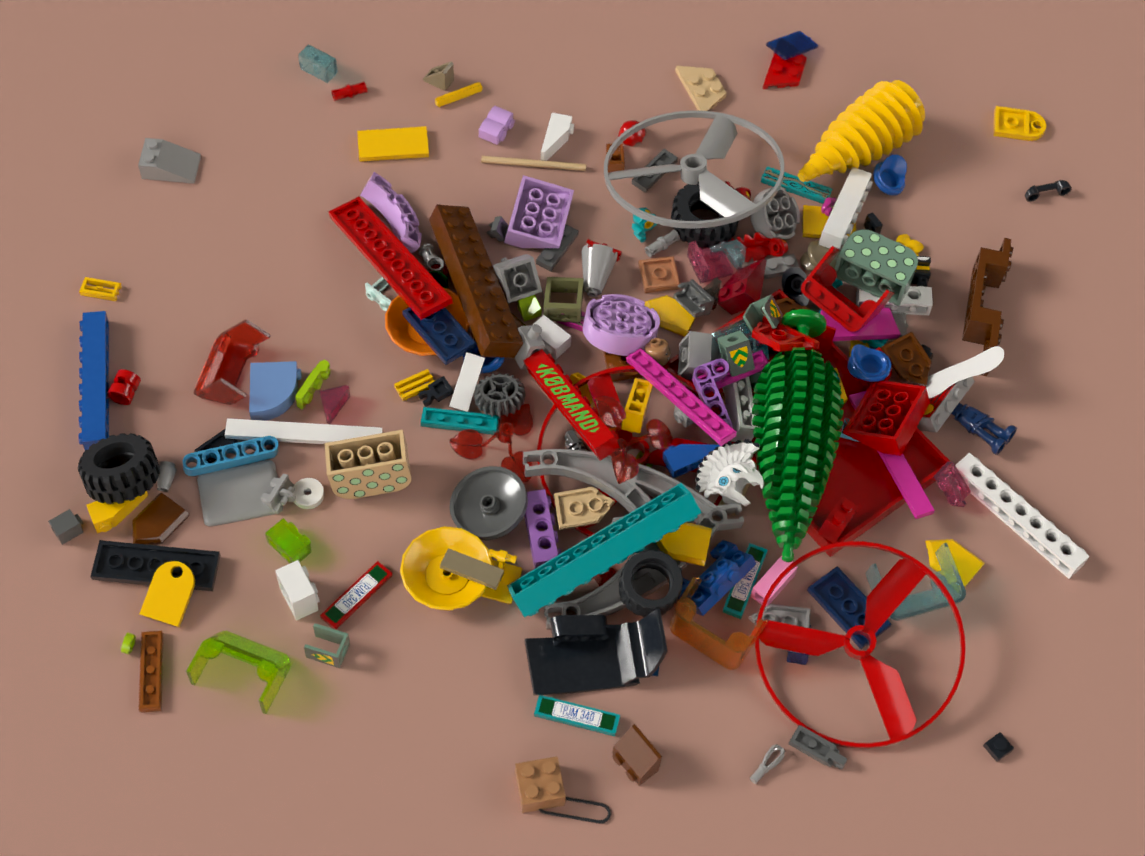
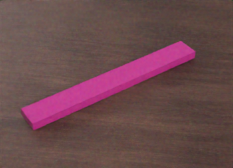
M642 348L626 357L627 363L633 366L636 371L720 446L737 436L736 431Z
M866 391L849 396V401L854 410H856ZM878 451L915 519L934 514L935 510L903 453L901 456H896Z

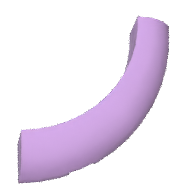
M374 172L360 196L368 200L382 213L391 226L394 235L410 253H414L420 247L422 234L419 233L418 218L404 196L397 194L391 188L392 184Z

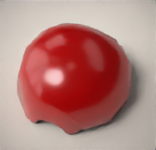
M629 120L623 123L618 137L640 122ZM645 128L632 134L622 143L631 147L635 146L638 142L642 143L646 135Z

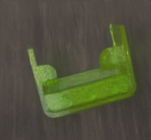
M220 631L204 640L186 670L190 683L195 686L209 659L218 657L220 653L256 666L259 679L267 682L259 699L262 713L267 714L290 670L291 662L288 655L229 631Z

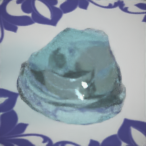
M723 241L710 248L711 252L723 251L736 270L742 268L746 256V247L740 241Z

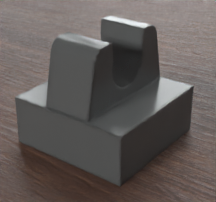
M502 216L495 217L494 222L490 223L491 230L487 231V234L490 238H496L499 242H504L509 225Z

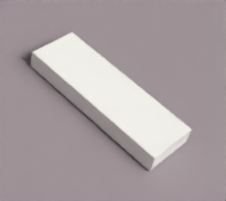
M466 353L449 407L468 412L485 358Z

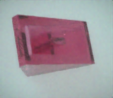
M347 385L319 391L327 424L332 423L350 398V389Z

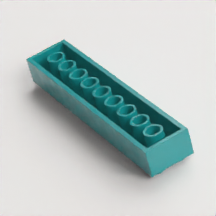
M680 483L508 584L507 587L524 618L533 616L543 606L552 605L560 596L568 595L577 586L589 583L592 577L597 574L606 573L614 564L623 563L631 554L639 553L648 544L660 541L663 535L668 532H675L685 522L694 521L702 512L691 492Z

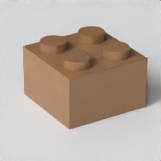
M558 756L515 764V776L522 813L565 806L566 796Z

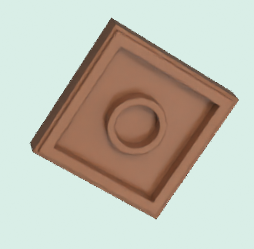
M674 256L638 261L645 293L680 289L678 287L680 280Z

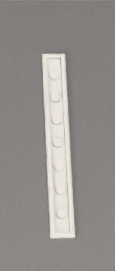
M227 418L225 439L252 440L273 436L278 442L325 444L382 433V428Z

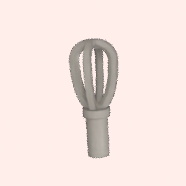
M773 745L766 753L759 768L750 777V780L757 784L765 773L782 761L785 750L780 745ZM775 750H780L781 754L771 764L766 766V762Z

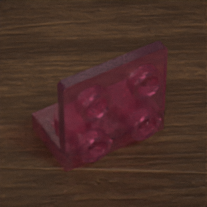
M696 241L689 243L687 257L700 284L733 275V269L720 245L702 250L701 247H698Z

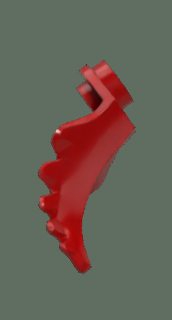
M756 232L753 238L748 234H745L744 240L739 236L737 241L732 238L731 241L725 244V248L728 250V253H731L732 257L737 254V260L744 256V262L747 263L751 258L754 261H759L767 255L783 256L788 251V244L783 239L767 238L761 233Z

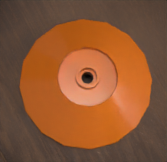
M442 287L452 297L453 301L446 309L467 332L470 325L458 295L452 290ZM398 295L391 301L385 314V329L392 342L404 351L419 356L436 355L403 316L402 311L409 308V306Z

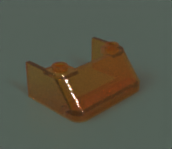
M693 577L675 607L670 622V631L673 635L726 669H738L768 621L760 619L750 636L743 632H735L730 635L727 642L692 620L696 614L697 606L691 598L702 581L700 578Z

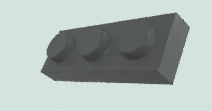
M663 149L645 167L675 164L678 157ZM665 173L634 177L632 184L646 193Z
M565 224L560 247L544 248L536 259V264L552 271L579 235V230Z

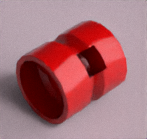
M118 370L114 383H112L107 393L108 397L120 405H130L135 391H137L141 382V378L132 371Z

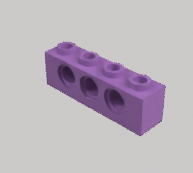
M545 489L527 492L528 505L524 517L534 569L561 554V549H557L556 543H558V533L553 531L552 526L555 525L554 514H550L549 508L552 507L551 498L546 496ZM536 511H541V512H543V513H541V514H536L535 512H536ZM544 528L546 531H539L538 529ZM542 546H549L550 548H548V549H543V548H541V547H542Z

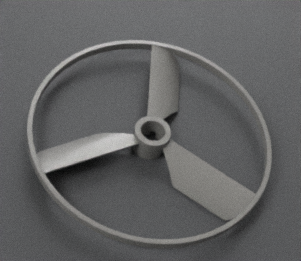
M679 111L644 120L626 130L614 141L604 161L605 183L617 203L630 213L644 220L675 228H709L744 219L762 209L774 198L781 187L784 177V158L775 140L767 132L742 118L712 111ZM673 119H714L697 152L684 156L680 161V165L667 164L608 172L610 159L617 147L637 131L650 125ZM735 124L741 125L765 139L779 159L780 175L778 181L770 193L757 204H754L707 170L708 159L725 158L738 134ZM680 171L681 180L687 184L697 185L699 180L700 200L724 218L705 221H680L654 216L626 202L615 191L610 180Z

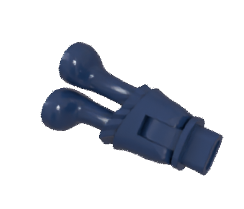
M960 402L951 413L955 416L954 419L968 433L977 434L989 444L995 455H998L1004 449L1005 444L1007 445L1017 431V427L1014 425H1010L1006 429L999 427L993 423L994 418H989L990 415L974 407H968L967 404L963 405ZM984 429L989 430L991 433H993V434H994L995 436H997L998 438H995L994 436H992L991 434H989L988 432H986Z

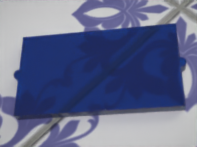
M801 31L766 43L767 47L784 60L814 50L819 46Z

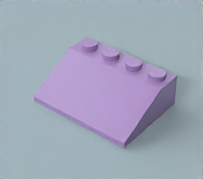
M523 175L504 243L519 248H559L574 190Z

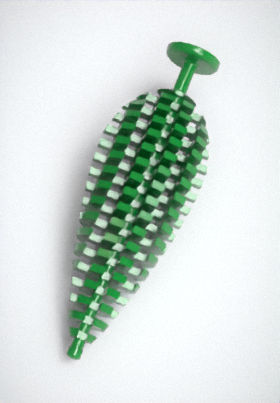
M798 309L785 313L781 323L811 338H815L826 330L827 321L823 315L816 311ZM794 347L792 351H785V355H781L782 352H779L763 368L762 372L764 373H761L757 381L760 383L755 385L753 391L755 394L752 403L755 404L752 407V414H754L752 425L758 426L753 430V437H756L754 443L760 444V448L755 452L756 464L764 480L762 494L764 499L769 498L765 504L767 509H772L768 516L769 520L772 521V532L777 537L776 542L783 549L782 560L784 562H792L794 560L793 550L799 548L802 543L801 539L807 534L808 527L813 520L809 516L813 517L815 515L816 506L821 501L833 467V461L836 457L834 452L837 450L839 442L834 441H838L841 436V432L836 430H840L843 425L841 418L843 417L844 410H841L844 405V400L840 396L842 392L838 373L830 361L824 363V359L821 358L822 353L813 349L805 350L804 347Z

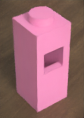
M781 556L753 587L750 597L762 605L771 585L793 561L784 562ZM797 566L777 585L766 606L771 604L794 578Z

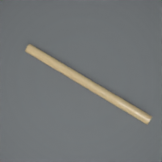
M482 156L481 163L586 171V164L493 156Z

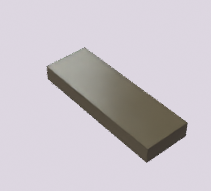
M449 548L440 564L441 569L494 590L497 589L504 575L503 569Z

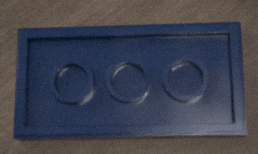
M410 307L402 311L403 316L445 365L477 347V343L446 307L422 320Z
M838 566L808 587L807 591L846 634L854 626H865L867 597ZM888 619L875 633L876 638L891 627L892 624ZM857 634L851 637L860 649L869 644L868 639L863 635Z

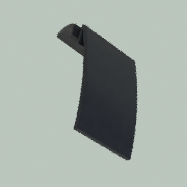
M655 609L637 622H627L621 625H608L605 615H559L550 619L552 637L524 639L533 695L579 693L635 686L640 684L639 678H649L658 669L668 651L660 609Z

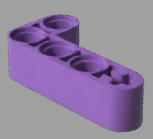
M716 359L696 367L692 380L700 400L710 409H720L721 414L718 416L733 428L715 383L727 376L729 364L724 359ZM716 366H721V367H723V368H724V372H723V373H718V372H716V371H715V367H716ZM704 373L707 378L700 380L697 374ZM711 390L714 396L706 397L704 391Z

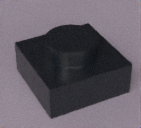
M873 212L867 214L864 222L865 230L880 234L883 224Z
M1001 732L983 745L996 762L1014 749Z

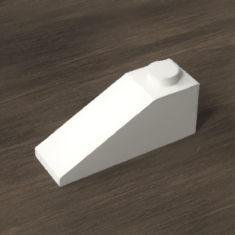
M557 113L551 114L541 150L542 161H547L568 141L569 135L573 134L575 124H572V116Z

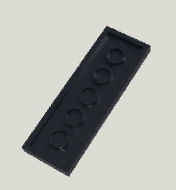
M99 540L90 577L92 580L150 585L154 573L161 565L170 561H178L192 570L195 577L194 590L213 591L221 554L219 551ZM176 567L172 571L174 578L180 577L183 573L181 567Z

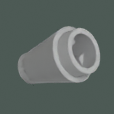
M161 461L159 464L160 474L157 480V489L159 491L168 492L177 471L176 465L172 462Z

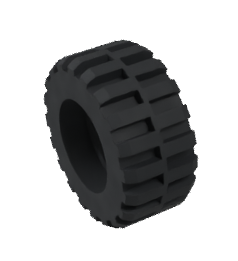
M699 181L697 185H685L684 189L682 188L677 192L673 200L672 220L705 221L691 213L698 209H708L718 214L719 218L724 217L700 200ZM739 221L709 228H672L678 232L683 242H688V245L692 247L695 245L700 249H703V247L713 249L714 246L720 247L723 243H728L734 237Z
M121 433L117 436L111 435L109 438L98 440V443H93L88 450L83 452L78 463V472L89 497L100 503L106 502L107 504H114L116 502L120 504L127 500L132 501L137 496L144 495L145 491L150 490L153 484L157 482L160 474L159 463L152 444L146 438L133 433L129 435Z

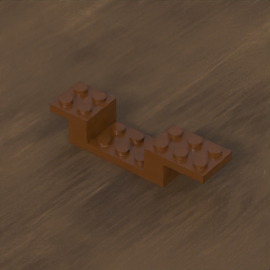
M1004 238L999 251L981 247L972 268L962 341L984 345L983 352L1000 345L1002 334H999V330H1002L1004 319H1001L1002 311L984 308V300L981 297L984 296L986 286L999 289L1001 282L1006 280L1007 272L1010 271L1012 261H1009V257L1011 258L1014 248L1011 247L1012 239ZM986 372V373H983V374H980V375L987 377V375H988L989 372Z

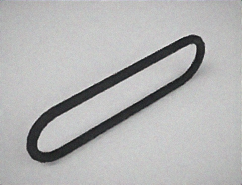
M566 797L565 800L605 807L608 811L607 817L604 820H595L539 809L541 813L593 823H605L611 816V810L606 804Z

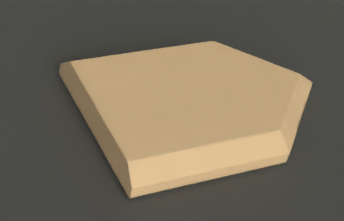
M594 487L554 493L559 530L599 523L615 501L603 495Z

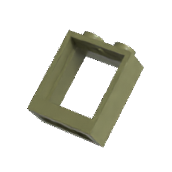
M547 277L543 309L544 315L551 321L581 322L584 278ZM551 292L577 293V303H551Z

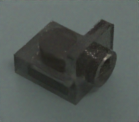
M717 277L703 288L715 299L712 310L717 306V297L719 296L722 281Z

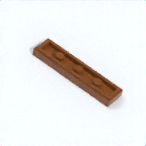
M163 631L141 632L139 712L161 711Z

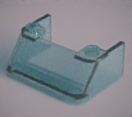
M944 543L935 552L942 571L934 574L947 588L955 604H958L965 598L966 590L948 544ZM876 563L872 564L865 573L871 590L882 580ZM931 579L930 582L933 589L907 596L891 614L890 618L895 621H901L949 607L950 605L942 591Z

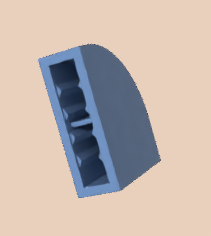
M297 361L250 363L249 413L251 420L266 421L274 419L292 406L298 393V380H302V372L297 367Z

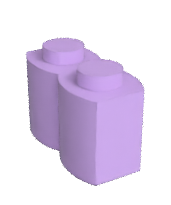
M494 106L479 128V138L496 145L500 141H504L507 131L512 129L515 122L513 113Z

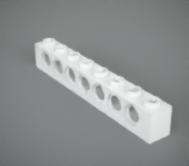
M968 453L954 466L950 474L952 478L1068 579L1086 563L1089 555L1086 554L1083 548L1078 547L1071 541L1068 535L1063 534L1056 528L1054 523L1043 517L1021 495L1014 492L992 470L985 467L977 457Z

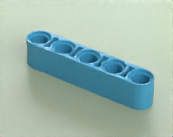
M265 436L189 453L183 458V471L188 476H198L272 459L278 454V441L273 436ZM273 445L274 449L267 450L265 449V446ZM248 449H253L255 453L247 454L245 451ZM232 453L235 454L236 457L233 459H229L226 457V455ZM209 458L216 459L214 463H208L206 460ZM190 462H194L197 464L193 468L187 466V464Z

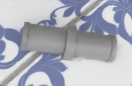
M672 230V232L664 237L660 236L657 238V241L644 248L646 254L652 257L659 251L668 249L669 245L680 240L678 232Z

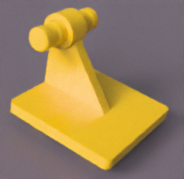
M490 549L488 557L497 559V561L492 560L493 566L503 569L504 575L497 589L494 590L487 587L482 597L512 604L513 598L507 585L521 577L522 568L506 563L512 562L515 564L517 556L508 554V551L501 549L500 551Z

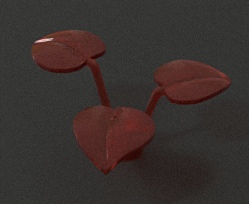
M600 396L595 398L594 400L596 401L602 422L608 427H617L615 432L618 434L622 427L621 421L626 418L623 406L611 397ZM652 419L646 425L648 434L628 443L623 438L617 440L620 448H616L610 456L618 484L634 478L639 471L636 458L632 454H627L626 447L649 437L651 445L656 449H666L672 444L673 436L664 422L659 419Z
M529 404L521 405L520 410H516L515 414L509 413L508 417L502 415L498 432H495L484 443H482L483 438L481 434L472 429L463 430L449 440L452 449L459 456L473 460L481 457L483 453L482 447L487 446L492 440L498 438L500 442L508 444L509 456L502 460L501 467L514 472L522 482H528L531 477H525L523 451H518L514 455L512 453L513 435H526L533 427V418ZM527 462L529 467L532 466V462Z

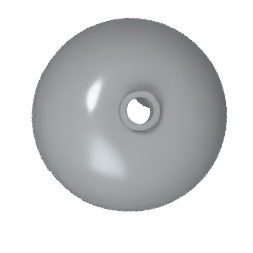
M774 187L765 189L761 191L759 194H757V196L753 200V203L757 204L758 202H760L770 193V191ZM780 187L774 198L762 209L750 215V219L756 232L761 233L767 238L786 240L796 234L795 229L796 225L800 223V214L794 197H790L785 188ZM782 230L780 233H774V232H773V231Z

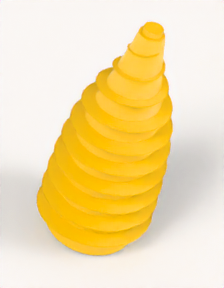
M894 80L891 83L887 81L876 83L873 88L867 90L863 96L858 97L853 104H850L844 112L838 115L835 121L830 123L828 130L823 132L821 136V142L817 143L815 153L811 154L809 161L799 170L798 178L802 182H808L824 174L832 175L835 170L845 173L847 168L852 169V167L858 169L859 165L868 166L871 160H880L882 154L889 155L893 149L900 148L903 142L907 143L911 141L913 136L920 135L925 120V110L917 93L908 84L900 80Z

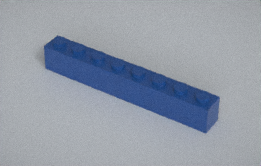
M106 311L83 313V318L79 322L80 331L82 332V336H79L80 347H82V352H79L80 363H82V368H79V376L82 379V384H79V393L82 395V400H79L80 412L82 411V416H79V427L82 428V433H79L78 438L79 444H83L85 450H88L93 443H98V440L109 438V397L107 395L109 391V320Z

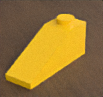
M635 378L624 410L622 430L641 433L653 388L649 381Z
M145 491L144 495L137 496L132 501L127 500L120 504L117 502L107 504L106 502L100 503L98 501L87 504V509L97 533L107 532L116 527L148 497V493Z

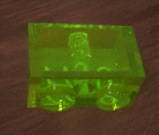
M284 518L265 532L267 543L289 564L297 560L300 563L312 553L310 539L305 534L301 535L297 527L292 522L288 523Z

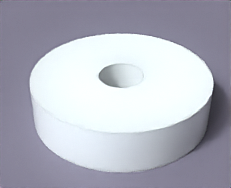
M304 478L293 486L295 488L293 494L296 496L294 503L300 508L313 509L320 505L324 499L323 486L316 479Z

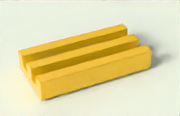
M85 277L79 293L81 296L116 301L119 289L121 290L122 286L118 282Z
M426 369L395 383L394 388L402 401L418 395L421 391L429 390L428 385L435 380H433L429 370Z

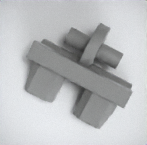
M282 474L281 478L274 477L270 485L273 489L272 492L263 493L261 496V501L275 514L279 513L280 508L287 501L294 502L296 496L293 494L295 490L294 484L289 480L287 474Z

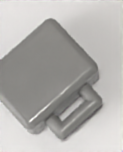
M267 460L199 475L197 481L205 525L212 527L275 514L261 501L263 493H271L273 490L270 485L272 479L277 477L275 463Z

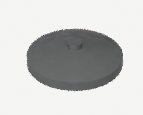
M497 466L477 469L466 475L457 484L450 499L452 520L457 528H462L478 536L480 540L486 541L500 538L515 529L523 519L528 505L527 491L521 479L511 470Z

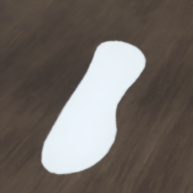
M999 346L992 347L966 361L928 376L926 388L929 398L939 395L958 381L995 369L1004 358V350Z

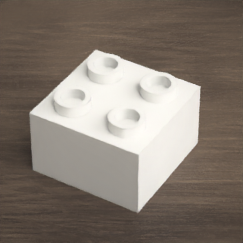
M297 560L275 570L279 588L296 621L319 610L317 605L320 602L317 595L318 590L314 582H310L308 578L309 573L305 565L301 567Z

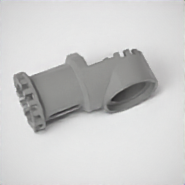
M427 243L418 249V253L425 260L424 264L428 272L436 270L443 273L444 262L434 253L433 245ZM434 264L441 265L438 269H433L431 266Z

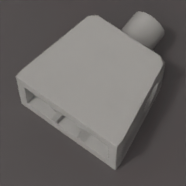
M537 324L518 328L523 345L515 356V360L521 370L527 369L523 362L524 359L540 349H545V343L540 335L542 328Z

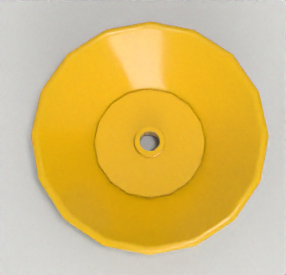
M444 526L427 530L412 540L403 554L400 568L406 590L421 604L431 609L448 611L466 607L480 598L487 589V586L440 568L448 548L493 565L492 558L488 557L489 549L478 536L462 528ZM449 572L450 575L445 576L444 573Z

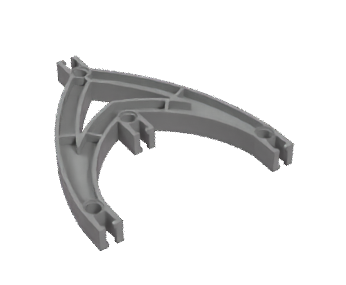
M545 449L523 452L525 477L550 474L585 482L611 496L629 513L651 501L646 494L656 498L681 483L652 468L610 455L600 461L593 452ZM550 459L554 463L548 465L544 462V460ZM538 461L540 463V465L530 467L529 464H527V462ZM684 485L691 492L702 512L694 520L695 524L712 528L710 539L716 531L742 527L744 523L743 517L727 519L729 514L735 513V515H739L742 511L740 503L716 506L693 489ZM712 516H719L721 521H715ZM622 517L613 518L612 523L619 520ZM650 543L645 546L643 551H657L658 545ZM638 553L631 554L628 560H630L633 555ZM676 560L681 571L689 564ZM625 564L611 579L591 593L576 600L553 603L549 606L545 605L546 629H551L550 617H547L549 616L548 613L560 612L561 615H566L565 612L572 610L576 615L608 616L626 608L619 595V580ZM651 568L638 570L632 577L634 590L643 598L668 582L661 572Z

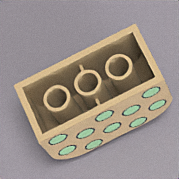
M403 430L325 443L327 477L334 494L338 497L356 499L396 492L406 488L411 482L408 446Z

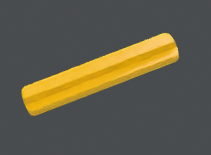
M476 82L436 97L435 103L437 107H442L479 93L483 90L480 82Z

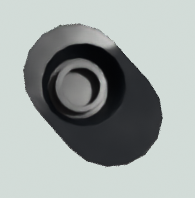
M791 267L783 273L781 279L783 292L790 299L794 300L795 303L807 306L810 299L802 293L801 285L808 276L802 269Z

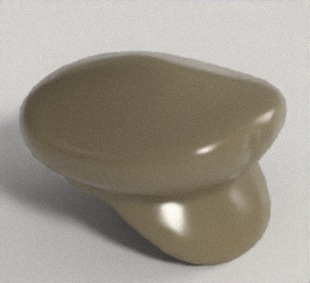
M812 241L808 245L807 252L801 257V266L808 271H812L830 249L818 245L819 241ZM837 255V256L834 258V260L830 263V265H831L834 269H835V265H836V262H837L838 255Z

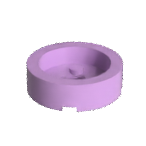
M621 294L602 295L601 299H593L587 305L583 323V334L592 345L600 350L615 355L629 356L640 348L645 351L646 344L651 339L657 337L660 318L653 308L649 309L646 307L645 302L640 299Z

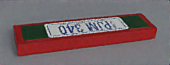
M377 561L320 615L321 619L336 630L392 577V572Z

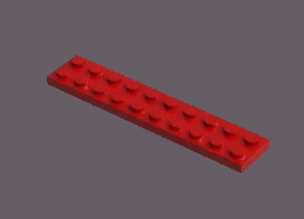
M360 197L328 212L333 222L420 320L453 303L452 297Z

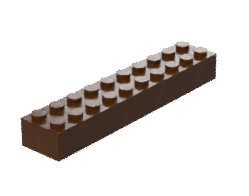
M437 204L429 221L481 357L515 358L523 345V341L469 207Z

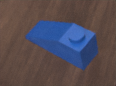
M672 445L665 449L662 460L674 479L699 468L703 458L710 451H713L715 447H720V445Z

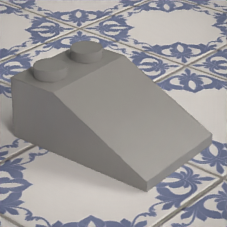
M145 138L138 164L141 178L194 184L201 154L163 139Z

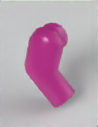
M826 198L821 207V212L825 213L826 216H830L833 210L831 206L835 205L837 198Z

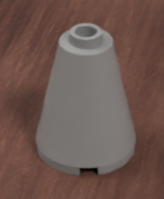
M593 244V247L585 245L582 247L581 252L584 292L590 297H597L602 294L617 260L618 253H613V248L601 244Z

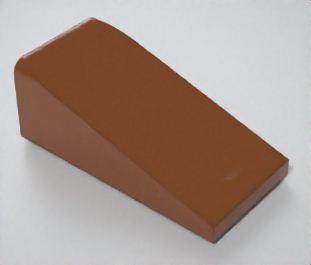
M606 144V154L612 144ZM620 144L613 153L608 165V172L625 170L623 144Z

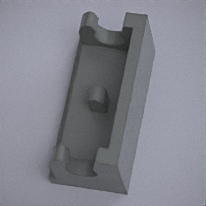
M693 279L678 285L680 289H684L681 292L674 293L673 298L694 318L710 315L715 300Z

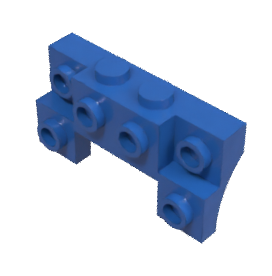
M725 540L718 543L710 552L712 558L717 560L694 582L683 578V587L678 599L696 614L704 616L756 565L753 556L739 551L734 543Z

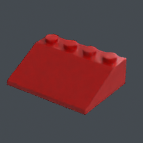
M883 380L872 382L843 433L881 453L901 456L930 404L926 386Z

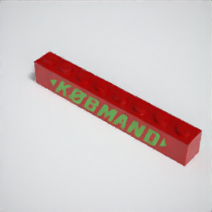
M540 349L523 360L528 373L600 461L620 449L617 443L619 437L613 429L609 430L610 427L606 420L599 418L600 414L597 409L590 407L589 400L586 396H581L582 393L577 385L573 386L570 377L567 374L563 375L564 372L561 366L554 364L555 360L550 353L546 354L543 349Z

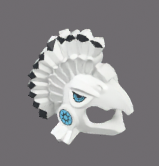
M745 439L743 442L737 440L732 444L729 441L720 447H715L713 451H710L703 458V462L699 464L696 477L697 491H705L704 497L706 499L711 494L716 495L719 493L724 503H740L744 506L751 504L742 495V492L748 483H751L753 486L760 485L761 489L764 488L763 477L756 470V463L752 460L753 454L760 448V444L752 443L750 439Z

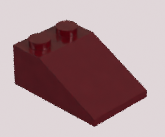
M764 258L736 270L721 287L717 304L733 315L746 310L751 303L760 300L767 260Z

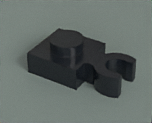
M443 376L428 385L430 390L421 391L418 396L420 400L427 397L423 401L424 406L427 407L432 404L434 399L440 402L452 395L454 391Z

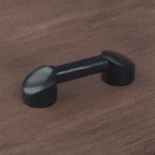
M1058 180L1055 183L1039 186L1033 185L1026 191L1025 198L1028 202H1032L1039 198V192L1054 189L1057 190L1060 196H1064L1071 192L1072 187L1065 180Z

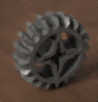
M500 372L498 375L492 373L491 377L485 376L484 380L481 379L479 384L476 385L474 392L475 404L479 410L483 411L485 415L490 413L492 417L498 415L499 418L501 415L508 417L509 413L515 414V411L520 410L521 405H524L526 397L520 378L516 379L514 375L509 376L508 373L501 375Z

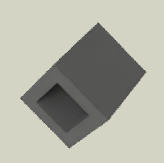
M70 509L48 521L52 531L62 545L84 533L81 528L83 521L78 514L74 515Z

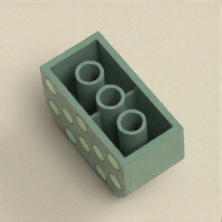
M857 230L849 236L840 251L835 270L837 272V279L880 298L887 289L893 291L895 294L888 302L899 307L911 285L918 265V258L912 249L899 242H895L870 230Z

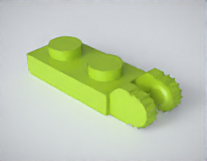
M320 360L296 394L298 408L303 410L307 404H310L314 392L321 388L323 380L328 379L331 373L329 369L330 364L327 360Z

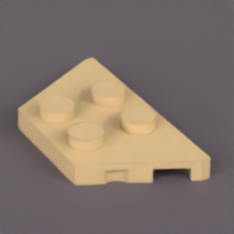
M676 66L675 71L698 111L713 109L717 106L718 102L726 98L727 92L713 69Z

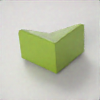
M535 294L518 300V309L524 322L541 316L542 309Z

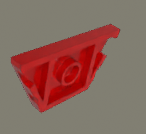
M779 39L763 84V89H768V86H777L778 88L799 86L807 57L782 39Z
M766 316L752 330V338L758 340L761 344L772 347L775 351H792L794 347H804L805 350L819 349V341L780 322L773 329Z

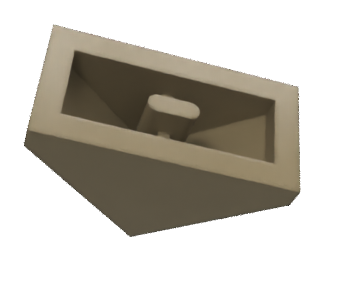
M453 62L431 68L423 80L446 91L454 81Z

